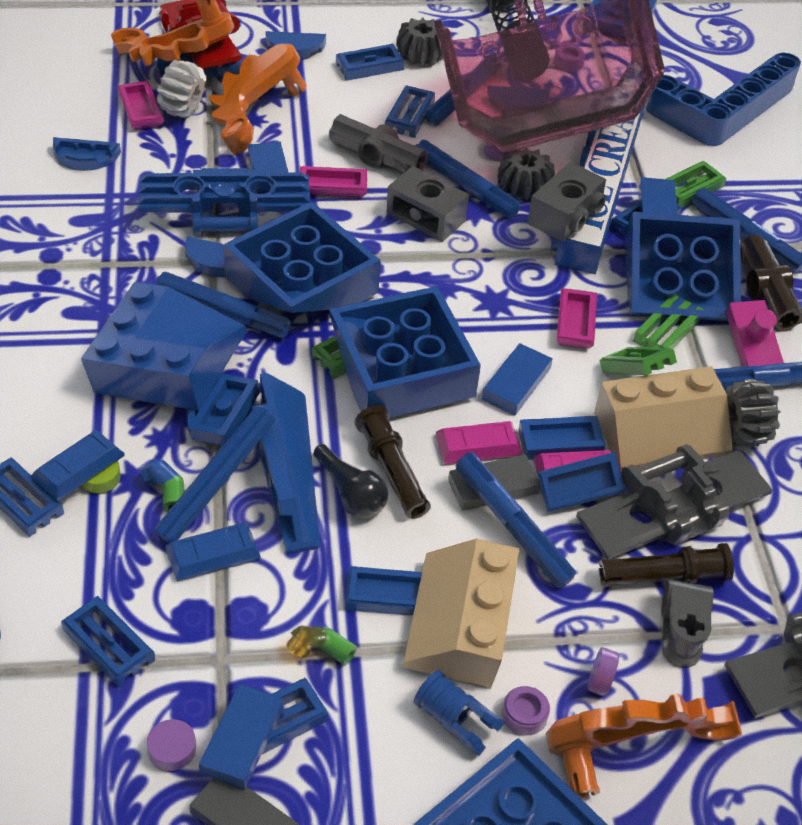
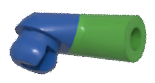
M161 459L150 460L149 464L141 468L140 475L143 482H147L148 486L159 484L163 488V510L167 513L184 493L183 478L166 461Z

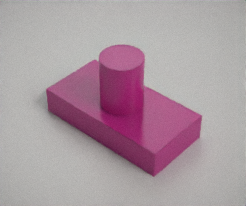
M765 300L729 303L725 311L741 366L784 363L773 329L777 323V317L772 311L767 309Z

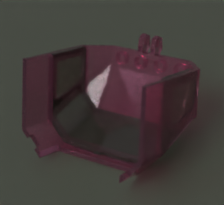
M516 0L514 4L519 25L467 39L453 40L451 31L446 27H442L441 20L434 21L460 130L500 154L632 121L639 115L665 72L649 0H606L592 7L546 17L543 1L533 0L534 9L539 20L528 23L525 16L524 3L521 0Z

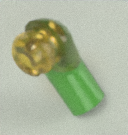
M300 625L290 632L293 636L286 643L287 650L299 658L308 657L313 647L321 649L343 665H347L357 651L356 645L328 627Z

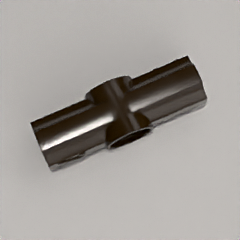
M749 235L747 239L740 242V262L747 274L746 287L748 295L753 300H765L767 309L772 311L777 317V323L774 327H777L779 332L791 331L793 327L802 323V308L793 292L791 269L787 265H779L767 240H763L761 235Z

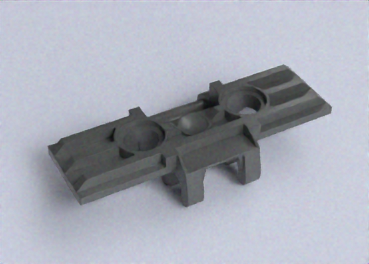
M685 444L678 447L675 453L639 467L634 465L624 467L622 469V478L629 492L577 512L576 517L608 560L655 540L658 544L667 541L676 545L723 525L729 517L730 510L770 495L773 490L740 450L705 462L690 445ZM679 468L684 470L681 482L684 485L669 492L661 482L650 483L648 481ZM715 488H716V489L718 490V492H719V495H717V496H714V495L716 494ZM635 511H641L648 514L652 521L645 524L638 523L632 519L630 514Z
M802 612L790 615L787 618L784 630L785 644L728 660L724 664L754 718L802 704V679L799 681L790 679L783 669L786 665H795L802 669Z

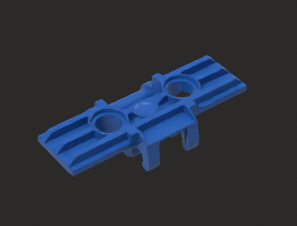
M200 168V170H193V173H146L145 175H140L139 212L193 214L194 235H201V231H252L258 228L257 213L290 212L310 202L309 174H303L302 172L256 173V169ZM257 189L267 190L268 193L255 194L252 191ZM185 190L197 191V193L191 195L182 194L181 192ZM215 203H236L240 217H212L213 205Z

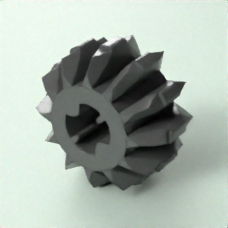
M422 17L421 20L411 18L409 22L401 24L396 39L397 50L404 60H409L410 64L420 63L423 66L424 63L435 65L436 61L443 60L446 48H448V32L444 30L443 24L435 23V19L425 20Z
M527 147L524 150L513 148L511 153L503 154V158L500 161V167H498L497 172L498 184L502 186L504 192L511 193L513 198L521 197L527 201L528 198L532 197L555 176V164L550 162L549 155H540V149L531 151Z
M756 379L742 380V382H734L732 386H728L726 394L732 441H735L738 446L753 447L774 440L776 429L780 427L778 414L781 411L778 410L777 403L779 398L774 395L772 385L765 384L764 381H756Z

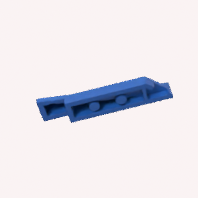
M268 373L260 374L261 406L273 414L275 422L256 445L285 550L288 555L318 549L320 547L306 396L300 390Z

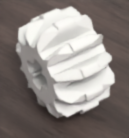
M174 60L171 62L170 67L167 66L165 68V74L160 78L161 83L157 88L159 92L157 103L160 104V109L167 111L170 115L182 118L190 117L198 109L200 100H203L202 95L206 89L204 86L206 75H204L203 69L197 67L194 63Z

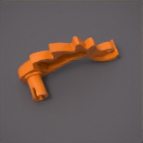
M196 0L202 19L153 37H148L143 30L138 28H121L112 32L111 37L119 55L129 53L132 62L142 59L145 66H149L156 58L174 61L180 59L181 53L198 52L207 49L208 45L228 37L234 28V23L228 12L220 11L216 0Z
M277 44L260 56L249 54L242 61L239 74L224 73L222 80L224 94L209 96L208 99L216 109L211 115L217 124L226 125L220 136L228 145L233 155L244 152L248 148V144H251L253 140L254 127L246 116L249 105L281 80L291 96L299 95L294 85L295 83L299 86L301 92L305 91L307 84L297 69L300 63V56L293 45Z
M673 694L665 702L661 703L649 700H624L621 706L584 711L557 720L545 734L549 752L563 758L568 786L582 799L590 797L589 792L593 796L600 793L591 751L595 748L680 728L686 730L694 737L708 740L735 739L742 735V730L734 701L721 707L707 709L704 698H696L685 702L680 694Z

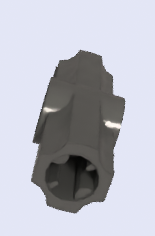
M339 114L334 119L329 130V140L357 152L362 162L370 167H378L383 163L404 173L412 166L423 171L428 162V152L400 140L394 129L388 125L382 124L372 128Z

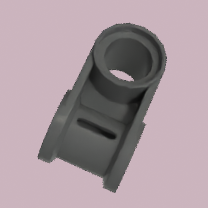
M669 579L665 584L661 605V617L663 618L662 652L665 658L675 666L689 668L696 665L701 659L703 643L709 639L712 629L711 612L714 594L713 588L710 586Z

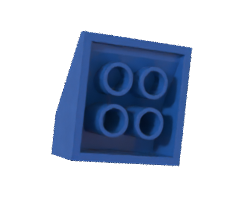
M633 212L625 229V268L630 315L651 316L653 313H660L663 317H669L671 314H677L681 318H688L689 315L698 316L702 320L728 321L725 310L729 303L741 302L740 219ZM676 295L679 296L670 308L660 307L668 298ZM685 300L692 303L688 309L678 308ZM697 307H700V308H702V309H704V310H695V309H696Z

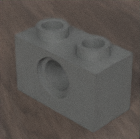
M569 162L532 195L528 224L564 242L574 232H579L588 218L602 210L606 201V195L604 194L606 179L577 164Z
M412 166L388 186L386 213L443 242L466 221L469 194Z

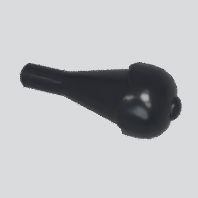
M325 444L315 447L314 457L330 472L340 492L342 506L349 514L358 519H369L382 511L388 501V488L378 474L372 470L362 471L340 460Z

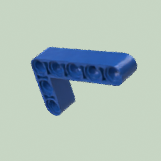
M777 53L714 99L672 76L656 75L651 79L645 109L652 116L708 146H719L793 90L801 60L791 53Z

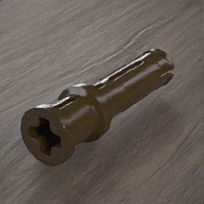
M382 405L370 406L357 415L354 424L359 432L364 433L369 443L367 450L370 456L381 463L395 494L401 502L406 517L409 519L411 517L412 519L420 518L430 510L431 504L423 493L416 476L403 454V439L399 432L393 431L388 421L390 414L386 407Z
M727 543L718 544L716 548L694 550L691 546L679 549L678 553L669 555L599 560V566L603 567L599 568V578L602 587L660 582L668 579L696 584L699 579L720 578L724 582L731 581L734 575L733 555Z

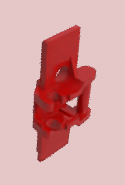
M180 0L160 5L159 18L165 33L202 19L196 0ZM216 0L220 11L230 14L226 8L225 0ZM230 14L234 23V28L230 34H233L239 30L240 21L236 15ZM229 36L208 45L205 50L184 52L190 55L197 67L202 68L203 71H207L208 67L212 66L221 68L226 63L235 65L237 61L242 60L241 53Z

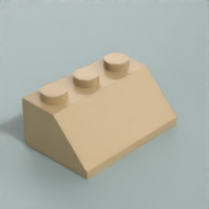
M712 366L601 382L594 414L598 417L601 431L610 451L616 453L621 472L624 467L629 465L639 467L673 454L678 447L685 444L690 445L702 459L720 457L733 451L727 394Z
M476 538L426 553L402 667L429 674L440 670L446 675L445 678L487 688L492 687L503 657L519 548Z

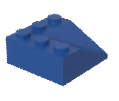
M312 201L223 244L225 278L246 298L291 313L330 310L360 303L379 293L381 260Z
M134 282L83 354L81 361L94 393L199 411L247 330L246 326L168 286Z
M438 286L329 310L353 396L360 411L370 406L382 405L386 407L390 414L389 418L476 397L481 364Z

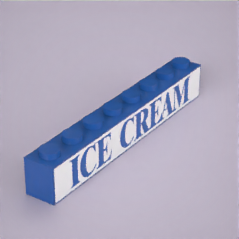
M612 79L609 90H602L592 127H590L586 146L583 147L579 166H583V168L606 179L604 189L606 201L602 210L588 218L579 232H574L564 242L553 237L551 249L557 250L554 265L596 275L643 117L649 87Z

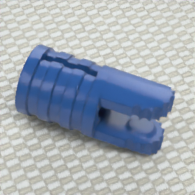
M440 670L435 671L421 685L414 697L413 703L417 707L423 708L437 722L443 724L444 729L476 755L480 756L486 746L473 732H468L461 724L471 712L478 716L480 721L488 728L494 729L497 732L505 722L472 695H467L464 690L455 686L454 682L445 678L446 675Z

